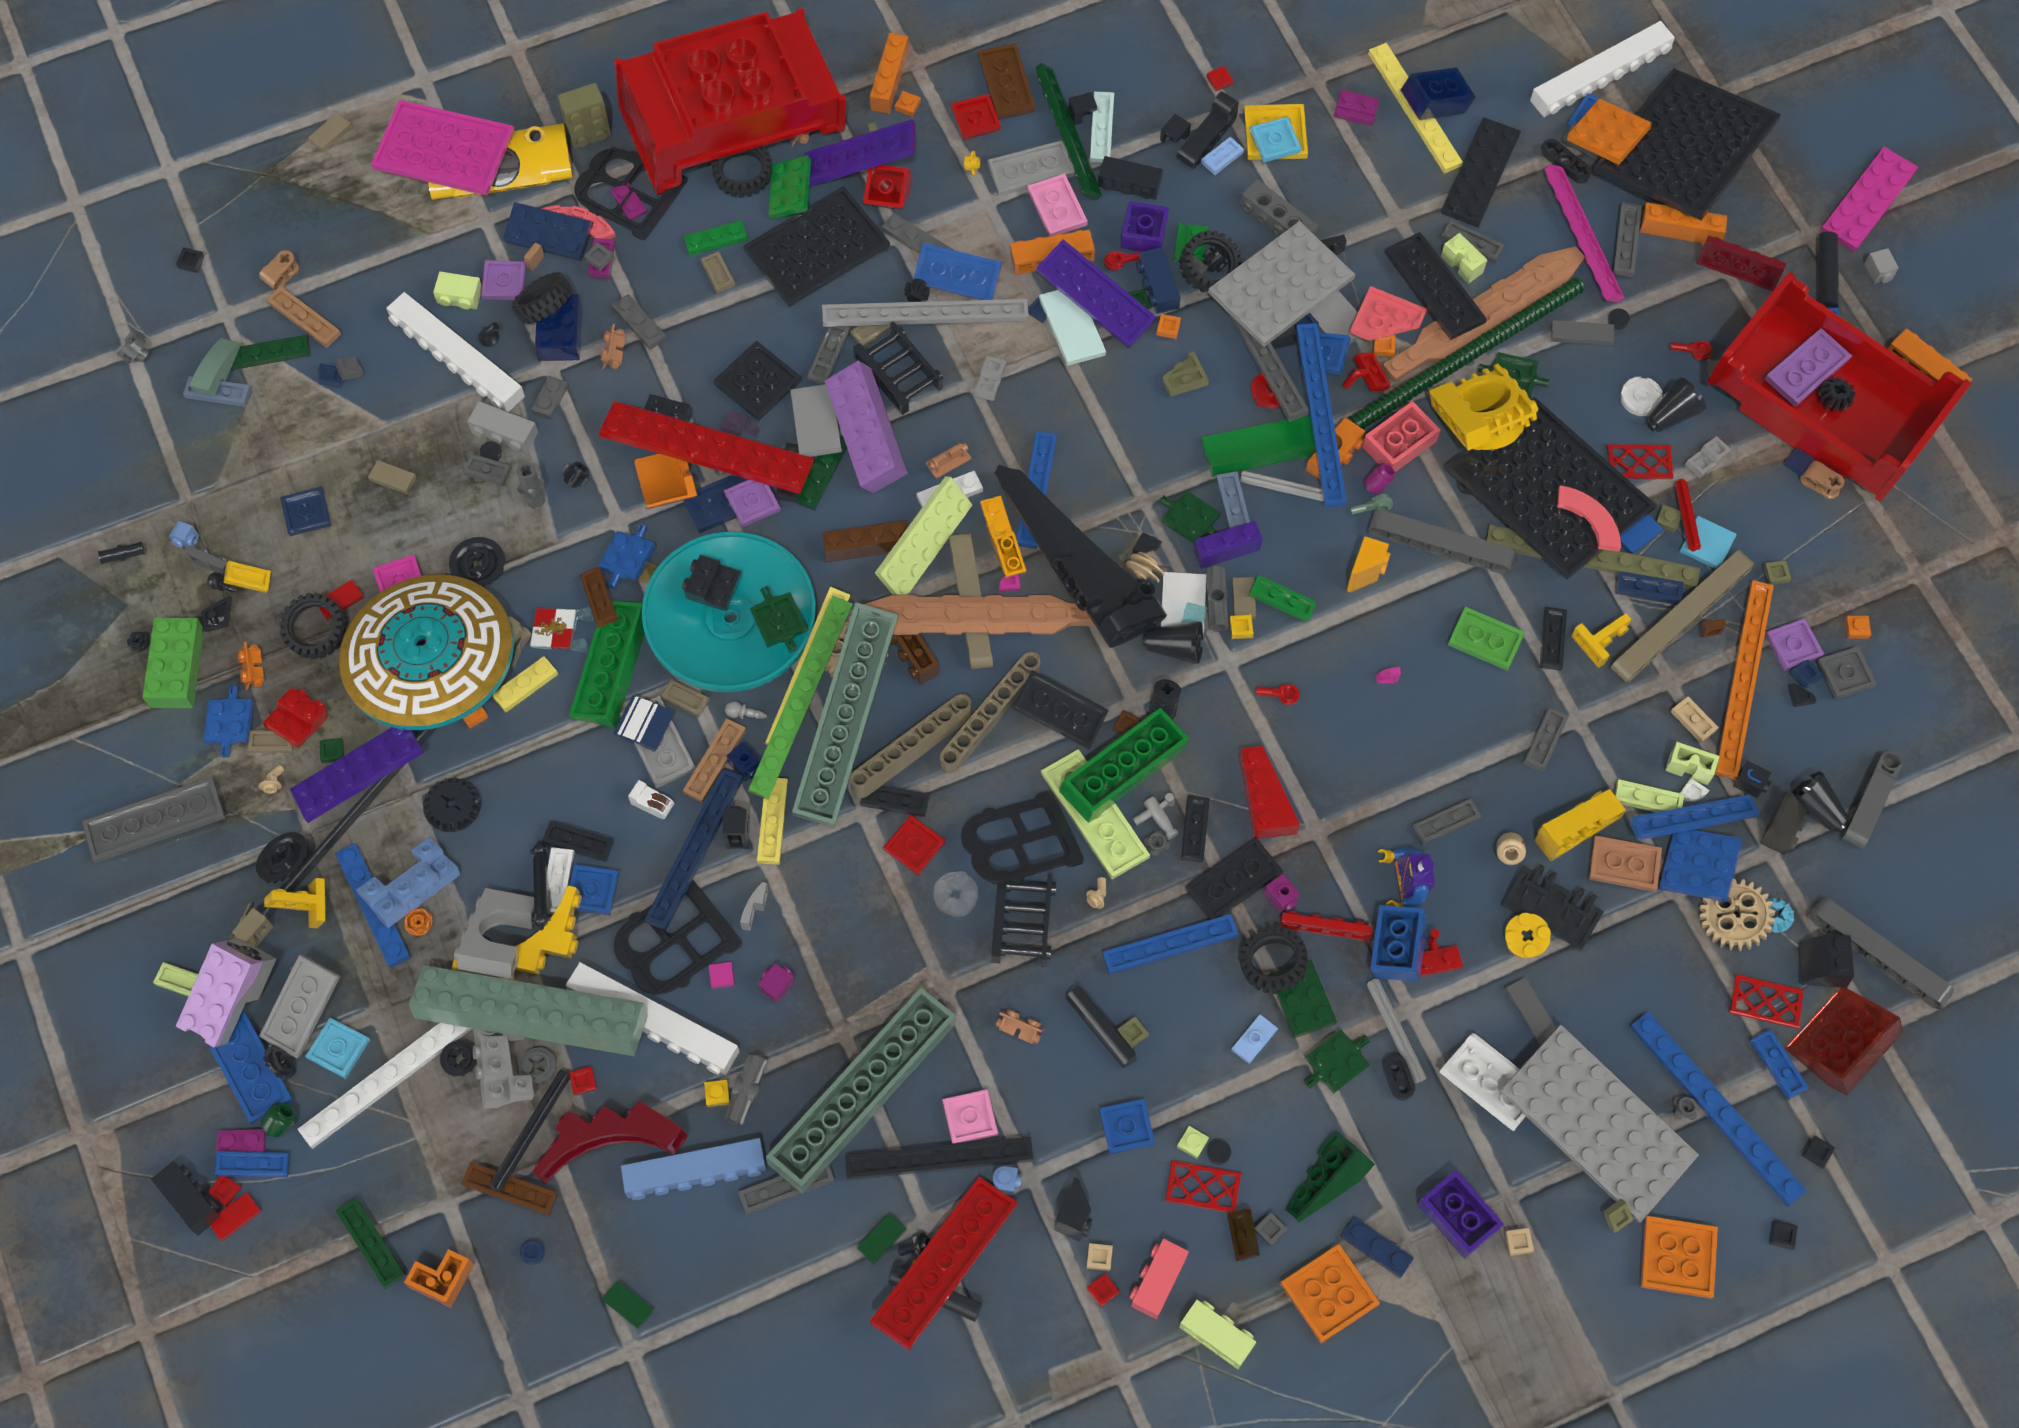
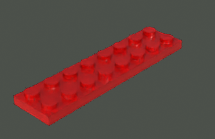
M978 1177L872 1317L870 1325L910 1351L1017 1207L1018 1202L981 1177Z

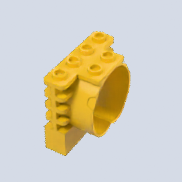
M1498 363L1494 365V370L1491 372L1486 368L1482 370L1483 375L1481 376L1474 373L1471 375V379L1467 381L1465 378L1460 379V385L1455 386L1451 381L1429 390L1432 408L1468 451L1471 449L1494 450L1505 447L1522 434L1524 426H1530L1529 418L1532 421L1537 420L1536 412H1538L1536 402L1528 398L1524 389L1521 390L1517 381L1512 379L1508 371ZM1487 409H1495V410L1488 411V412H1479V411L1487 410Z

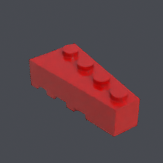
M1264 747L1241 748L1239 762L1253 838L1264 839L1298 834L1300 823Z

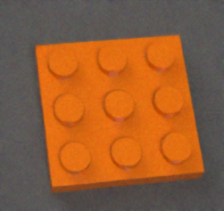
M1599 98L1569 132L1567 140L1619 165L1649 131L1652 122Z
M1647 1216L1644 1227L1640 1288L1712 1299L1714 1297L1718 1227Z
M1340 1244L1280 1283L1320 1344L1380 1305V1302Z

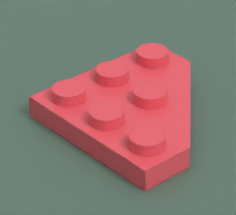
M1370 286L1349 333L1369 341L1418 329L1427 309Z

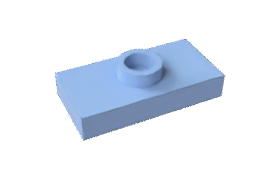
M1229 137L1203 157L1201 163L1211 173L1216 175L1242 155L1244 148Z
M1259 1015L1231 1051L1250 1065L1277 1032L1278 1028L1262 1015Z

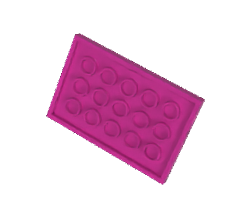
M399 100L371 166L375 170L488 196L514 133V127Z

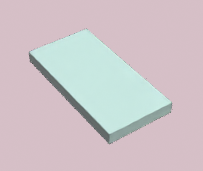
M1059 290L1039 295L1044 313H1046L1047 320L1067 366L1106 355V350L1091 316Z

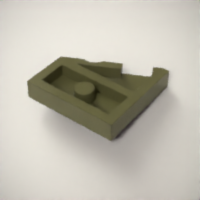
M1194 351L1188 354V358L1183 363L1179 362L1174 366L1173 370L1167 372L1162 377V382L1170 397L1209 385V379Z

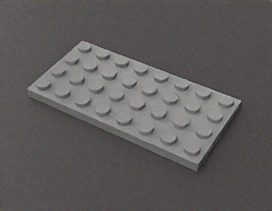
M1562 1025L1554 1030L1500 1090L1512 1104L1614 1201L1624 1200L1629 1207L1633 1219L1638 1223L1642 1222L1699 1156L1696 1151Z

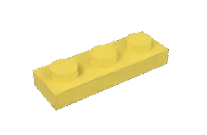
M543 656L496 690L492 697L506 713L556 677L558 673Z

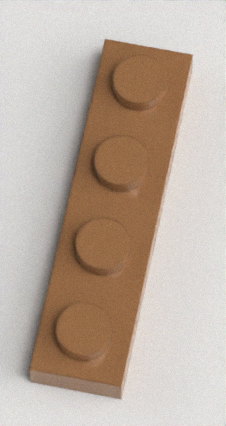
M282 286L277 288L266 299L270 306L326 348L341 336L339 329Z
M726 718L684 787L683 794L701 803L704 802L722 769H724L744 736L746 727Z

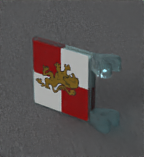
M536 608L529 647L588 652L589 645L585 639L574 640L577 619L584 621L593 620L591 609Z

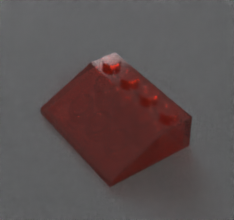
M1840 988L1786 1047V1050L1825 1084L1847 1096L1903 1034L1901 1019L1899 1016L1848 988Z

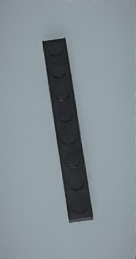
M1031 1137L845 1155L847 1180L1033 1162Z

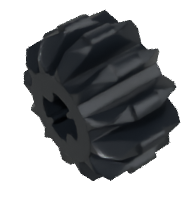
M1841 376L1836 379L1831 377L1820 386L1821 388L1817 396L1821 398L1819 403L1826 404L1825 409L1830 407L1833 413L1837 410L1842 412L1852 405L1856 393L1853 391L1854 385H1848V379L1842 381Z

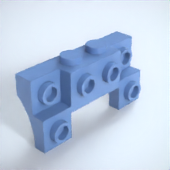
M430 837L411 850L413 856L419 862L391 883L384 886L376 877H373L357 889L358 895L368 904L387 928L399 921L411 910L418 908L420 904L460 876L458 867L444 855L443 850Z

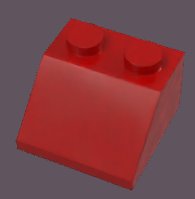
M879 165L869 168L863 204L903 209L910 195L913 174L908 168Z

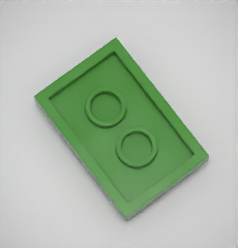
M1465 607L1448 646L1508 671L1525 632Z

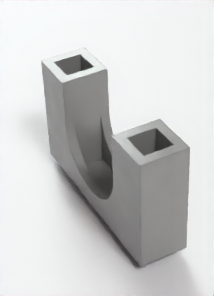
M485 888L482 897L479 896L477 898L475 913L472 912L470 914L468 929L463 930L461 945H457L454 958L457 959L458 969L512 979L518 964L517 947L490 942L482 935L489 928L497 925H511L532 929V920H535L536 917L534 913V897Z

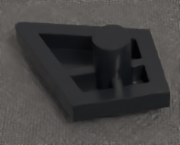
M227 596L201 611L205 632L228 626L232 603L231 596Z

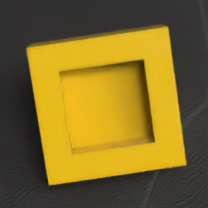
M1251 615L1230 616L1231 639L1253 638Z
M727 1080L704 1083L707 1107L730 1104Z

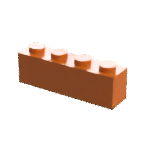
M889 32L870 94L871 111L886 114L891 112L909 52L908 36Z
M1646 203L1641 215L1639 233L1705 243L1708 235L1723 240L1726 233L1727 216L1707 213L1702 220H1699L1670 206Z
M1077 230L1073 233L1056 234L1050 237H1038L1034 240L1011 243L1010 257L1015 275L1035 272L1037 266L1062 239L1090 262L1094 261L1095 248L1090 230Z
M1907 328L1888 348V350L1936 382L1944 372H1952L1962 380L1967 379L1970 382L1973 380L1966 372L1961 371L1949 359L1944 358L1932 346L1926 344Z

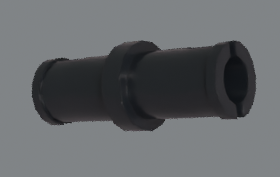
M142 541L125 546L120 544L116 548L98 551L101 564L117 560L122 562L126 561V558L145 555Z

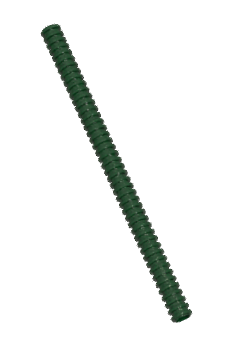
M1573 277L1552 290V292L1547 293V295L1542 296V298H1539L1526 308L1513 314L1507 320L1502 321V323L1497 324V326H1494L1486 333L1457 349L1456 352H1452L1451 355H1447L1446 358L1441 359V361L1431 365L1425 371L1410 378L1405 384L1402 383L1400 387H1396L1395 390H1391L1389 393L1381 396L1374 403L1372 402L1369 406H1365L1364 409H1360L1359 412L1349 416L1348 419L1360 428L1365 429L1366 426L1375 423L1382 416H1386L1387 413H1391L1392 410H1396L1397 407L1407 403L1408 400L1410 401L1413 397L1428 390V387L1431 388L1439 381L1463 368L1464 365L1466 366L1469 362H1473L1474 359L1489 352V350H1492L1505 340L1513 337L1529 327V325L1534 324V322H1537L1545 315H1548L1569 302V300L1583 293L1585 287L1582 280L1578 277Z

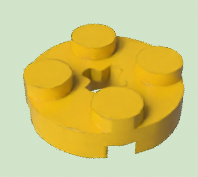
M1522 913L1512 918L1506 926L1505 941L1507 948L1519 958L1527 959L1540 956L1550 943L1551 931L1547 923L1538 915ZM1530 930L1532 932L1531 936L1534 939L1532 941H1523L1524 936L1521 932H1528Z

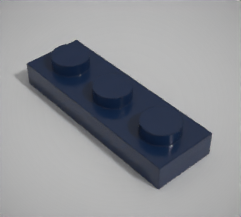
M1619 571L1616 594L1679 604L1682 601L1684 582Z
M1354 1217L1341 1237L1400 1279L1414 1259V1257L1356 1217Z

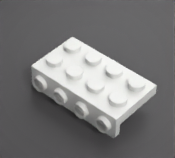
M1472 1033L1442 1067L1439 1073L1512 1131L1526 1117L1500 1092L1517 1073L1519 1068L1479 1036Z

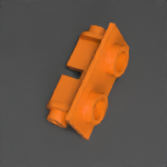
M244 642L242 649L238 650V662L242 663L243 667L240 672L241 682L245 683V690H248L250 684H254V687H261L265 680L263 667H254V665L262 664L261 649L258 648V645H250L247 648V642Z

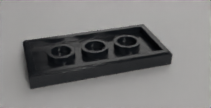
M1031 670L1012 707L1013 710L1087 749L1091 748L1109 712L1104 707L1034 670Z
M1254 838L1186 885L1185 890L1207 918L1212 920L1222 917L1283 874V870L1260 841Z

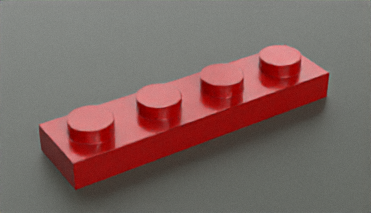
M1294 911L1283 913L1280 921L1281 929L1286 927L1294 931L1368 942L1373 926L1361 921L1350 923L1345 922L1341 918L1329 920L1323 919L1319 915L1302 916Z

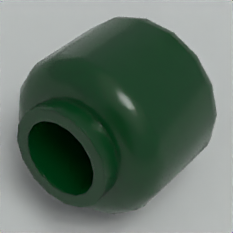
M275 1103L263 1114L260 1124L267 1135L281 1138L294 1126L296 1115L293 1108L288 1104Z

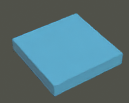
M1288 117L1250 127L1251 135L1263 163L1301 153L1302 148Z
M1697 516L1696 524L1701 549L1692 552L1688 548L1687 540H1685L1680 553L1717 569L1722 565L1737 534Z
M329 1018L305 1057L313 1063L346 1079L370 1039L348 1026Z

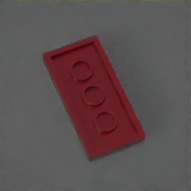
M1709 235L1696 262L1698 265L1770 291L1775 290L1787 264L1779 259L1762 255L1757 251H1751L1737 244H1732Z

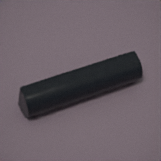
M1831 231L1822 232L1816 238L1817 301L1827 308L1839 307L1838 234Z
M1076 986L1071 990L1065 999L1119 1065L1124 1069L1136 1061L1137 1057L1134 1051L1080 986Z
M898 1265L894 1266L888 1283L897 1286L908 1270ZM953 1291L942 1306V1308L973 1322H976L983 1307L980 1302Z

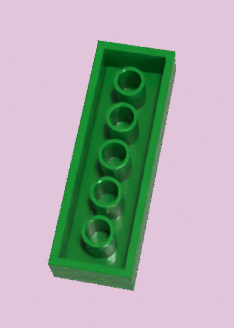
M1159 708L1066 777L1062 782L1059 792L1090 823L1185 751L1190 738Z

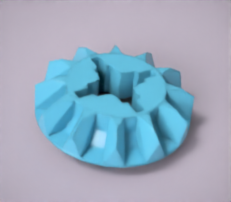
M1771 897L1767 899L1766 902L1773 901V906L1769 909L1775 910V912L1782 910L1780 918H1773L1775 919L1774 924L1769 925L1772 927L1771 932L1779 933L1786 931L1794 921V911L1791 909L1790 903L1784 902L1782 898L1776 899Z

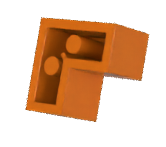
M448 1249L437 1271L415 1261L404 1284L409 1289L451 1308L474 1264L470 1259Z

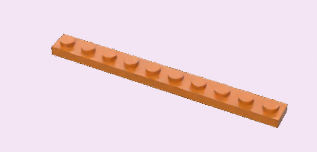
M1754 580L1750 584L1718 756L1720 757L1714 774L1736 780L1739 774L1774 585Z

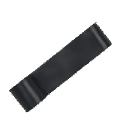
M1223 91L1219 92L1214 99L1212 112L1180 148L1177 159L1195 169L1201 163V159L1212 150L1235 122L1239 101Z

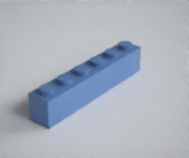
M760 1138L622 1165L621 1171L627 1198L640 1200L645 1198L647 1194L665 1195L672 1189L678 1188L679 1191L691 1189L693 1185L710 1186L718 1180L724 1179L726 1182L737 1180L738 1176H759L763 1171H766L762 1143Z

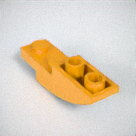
M1001 496L980 501L986 521V528L1005 577L1008 578L1025 573L1026 568L1015 534L1012 532Z

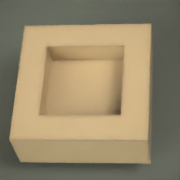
M1529 1228L1505 1232L1509 1256L1534 1252Z
M1089 1243L1087 1269L1110 1271L1113 1246Z

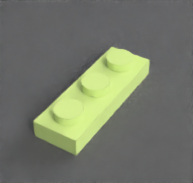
M1618 780L1616 784L1615 796L1622 805L1652 812L1682 808L1684 794L1624 780Z

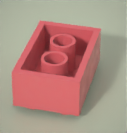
M1412 401L1366 434L1362 448L1379 465L1387 463L1397 472L1435 444L1438 440L1440 429Z

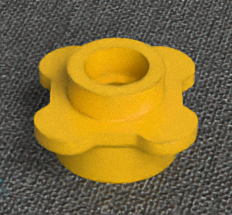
M971 151V155H966L964 159L965 170L972 171V175H976V169L980 168V158L976 157L975 151Z

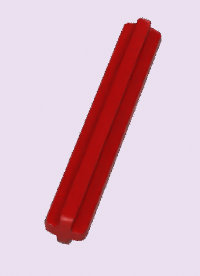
M1682 478L1675 481V489L1688 548L1695 552L1701 549V543L1688 483Z

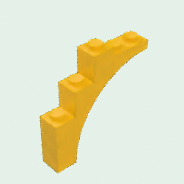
M567 886L560 905L551 917V921H548V924L542 931H538L525 942L515 946L518 950V964L515 970L539 975L540 969L543 970L546 964L545 953L571 959L572 954L576 953L578 940H576L577 937L573 933L569 932L574 928L576 921L574 912L576 908H579L582 898L579 895L580 891L576 887ZM454 958V961H453V964H452V968H451V970H454V971H460V972H466V973H472V974H478V975L496 977V978L507 979V980H513V979H514V974H513V976H512V979H508V978H503V977L492 976V975H487V974H482V973H477V972H471V971H466V970L458 969L457 959H455V958Z

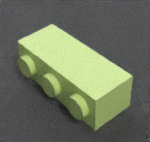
M1196 1300L1179 1328L1236 1369L1241 1367L1256 1344V1341L1253 1340L1254 1336L1245 1329L1240 1331L1233 1326L1234 1322L1225 1315L1219 1316L1214 1312V1307L1206 1301L1200 1302Z

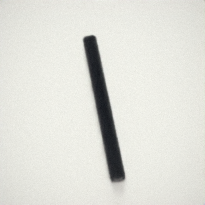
M563 1070L557 1073L491 1180L489 1186L492 1190L496 1192L502 1191L570 1080L569 1073Z

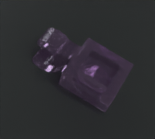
M728 410L720 425L721 431L739 437L742 432L754 437L759 432V428H757L758 423L749 421L747 415Z

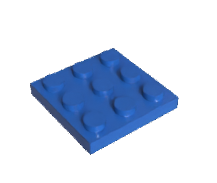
M1697 830L1673 833L1660 882V890L1728 902L1743 843L1742 838Z

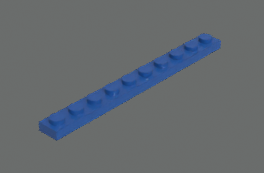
M1317 323L1297 325V339L1325 507L1346 506L1347 499Z
M1649 1012L1630 1026V1029L1690 1097L1696 1101L1697 1105L1787 1207L1807 1191Z

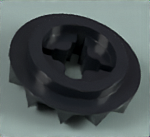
M457 1040L444 1047L440 1054V1064L445 1073L453 1077H464L468 1072H472L473 1067L477 1064V1059L473 1058V1046L470 1043ZM462 1053V1057L466 1061H460L459 1065L456 1066V1062L452 1058L458 1057Z
M269 1047L264 1052L263 1060L266 1062L265 1066L277 1078L281 1077L287 1080L295 1074L294 1062L284 1050L277 1047Z

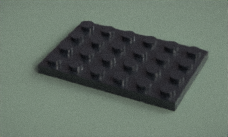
M843 186L809 206L808 211L797 213L745 244L743 248L790 307L890 247V242Z

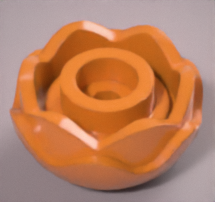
M423 908L411 910L405 917L404 927L411 935H424L432 927V916Z

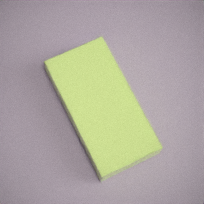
M163 962L153 983L189 997L198 974Z

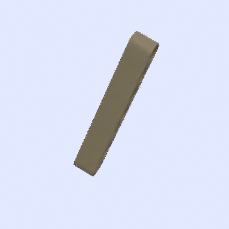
M971 533L949 536L958 595L960 597H982ZM965 633L971 670L993 667L988 633Z
M1027 652L1017 661L940 753V766L944 772L955 773L1015 703L1031 670L1037 673L1040 672V657L1037 653ZM1027 663H1034L1035 666H1034V667H1028V666H1026V664H1027ZM1015 678H1019L1022 680V682L1015 683L1012 680ZM1001 694H1007L1009 697L1006 699H1002L999 696ZM994 710L996 713L993 715L986 714V711ZM981 726L982 729L979 731H975L972 729V727ZM960 742H967L969 745L961 747L958 744ZM954 758L955 761L953 763H947L945 759Z
M965 694L954 696L853 771L850 775V784L854 796L858 798L867 797L964 725L973 715L970 697Z

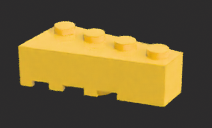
M1610 789L1605 792L1599 791L1585 803L1581 802L1572 810L1542 825L1537 831L1538 835L1535 842L1551 862L1622 818L1626 809Z

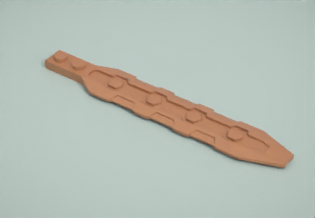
M1576 246L1537 256L1523 265L1522 269L1506 279L1499 280L1491 285L1490 289L1472 299L1487 318L1485 324L1450 340L1438 322L1434 321L1422 329L1414 345L1385 362L1382 369L1395 383L1427 362L1441 361L1447 355H1451L1454 351L1456 352L1457 349L1486 333L1494 326H1497V324L1502 323V321L1507 320L1513 314H1516L1539 298H1542V296L1547 295V293L1566 283L1583 262L1585 256Z
M891 595L864 604L898 614V621L893 635H918V633H945L946 635H961L962 633L1055 634L1069 626H1095L1087 612L1079 610L1075 603H1068L1051 595H1029L1028 597H1002L1001 595H986V597H960L959 595L917 597L916 595Z

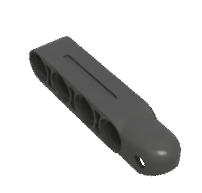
M1886 751L1878 759L1842 836L1843 840L1861 849L1867 844L1902 767V759L1896 753Z

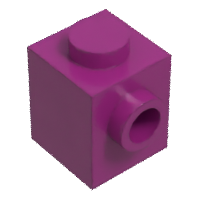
M1284 874L1268 884L1264 891V895L1280 914L1286 910L1287 912L1292 911L1298 905L1300 893Z
M776 963L772 968L768 967L761 976L762 980L758 983L760 992L778 1004L794 984L792 971L784 965L780 967Z

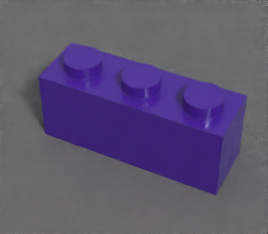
M1252 521L1195 539L1194 553L1200 568L1203 569L1261 550L1263 538L1256 522Z

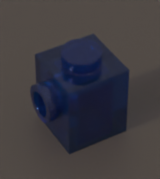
M743 742L727 754L726 757L728 764L738 775L743 776V781L745 782L749 778H754L760 760Z

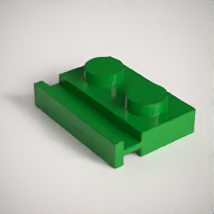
M1179 223L1174 255L1175 262L1180 260L1181 253L1186 244L1198 233L1207 231L1208 226L1182 225V223ZM1206 244L1199 246L1194 251V255L1202 262L1204 261L1202 255L1205 253Z

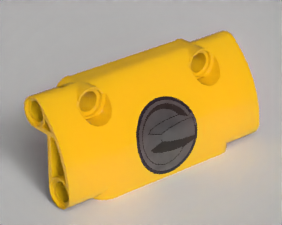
M564 123L541 127L532 126L528 129L515 130L489 193L547 185L553 181L572 179ZM539 132L541 134L540 140L532 141L530 139L531 134ZM428 182L432 200L482 195Z

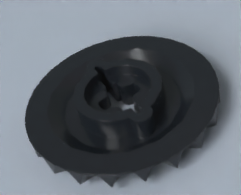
M473 537L464 540L454 548L449 559V569L452 576L468 579L482 587L488 584L492 585L496 579L499 580V575L503 573L505 556L501 547L493 540L484 537ZM481 560L482 566L477 565L474 567L473 562Z
M456 777L451 779L445 778L440 782L437 781L433 787L429 788L423 802V813L426 820L431 826L443 832H457L467 828L476 820L481 809V798L478 790L471 782ZM446 800H450L451 802L455 800L457 808L452 806L447 808L448 804Z
M289 832L270 841L258 856L256 862L258 876L267 883L273 882L274 884L278 881L284 882L286 877L291 878L294 872H298L300 866H304L303 861L308 858L307 853L310 849L308 848L309 843L306 838L300 833Z

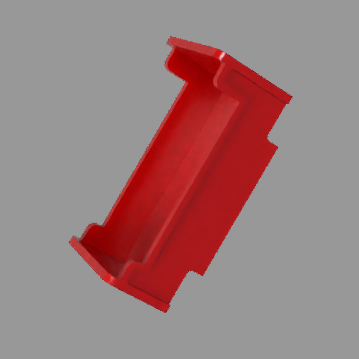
M803 7L796 9L795 13L770 19L768 12L655 42L653 43V51L651 53L626 60L621 58L614 60L618 108L640 159L643 161V166L656 195L664 193V190L679 186L682 182V169L815 130H820L822 134L845 131L846 97L844 94L840 95L805 21Z
M1789 271L1725 351L1707 383L1711 386L1716 384L1739 400L1742 405L1738 410L1795 449L1799 448L1814 458V461H1818L1840 474L1844 480L1846 477L1852 478L1875 494V499L1881 502L1909 468L1972 382L1967 379L1962 380L1952 372H1944L1937 382L1810 297L1808 295L1809 288L1796 279L1794 273ZM1821 328L1852 355L1841 368L1829 377L1836 379L1841 376L1842 381L1848 379V385H1854L1853 391L1856 394L1853 403L1842 412L1837 410L1833 413L1832 408L1825 409L1826 404L1819 403L1821 398L1817 395L1821 388L1820 386L1799 405L1794 407L1765 380V377Z

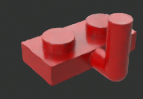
M1358 353L1354 360L1359 369H1355L1343 382V386L1349 389L1359 377H1364L1372 392L1387 391L1391 384L1374 353Z
M1437 929L1431 930L1427 939L1430 951L1423 953L1420 977L1463 968L1457 945L1439 949L1437 939L1440 932Z

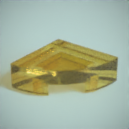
M647 562L637 582L648 583L658 566Z

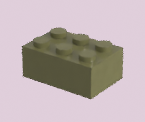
M596 82L557 95L565 129L573 149L585 147L588 144L611 137L604 101Z

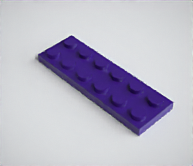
M911 119L805 152L804 156H808L811 159L809 187L914 155L915 122Z
M1064 239L1036 268V271L1128 348L1156 320V316Z
M391 727L290 788L303 818L309 823L424 752L412 730Z

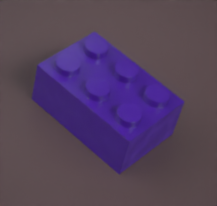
M1457 1170L1421 1198L1418 1203V1207L1464 1259L1482 1246L1504 1225Z

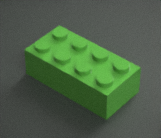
M154 618L143 691V699L150 708H194L204 628L198 618Z

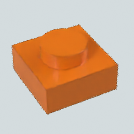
M902 91L895 104V111L913 117L921 103V97Z
M1161 314L1157 336L1177 339L1181 318Z
M1396 335L1374 339V355L1394 357Z
M1847 616L1845 618L1847 639L1870 638L1869 616Z
M481 706L473 713L464 717L463 720L468 728L471 729L488 719V715Z

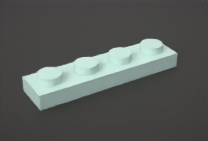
M1094 91L1097 110L1093 111L1090 163H1102L1104 156L1110 157L1114 93Z

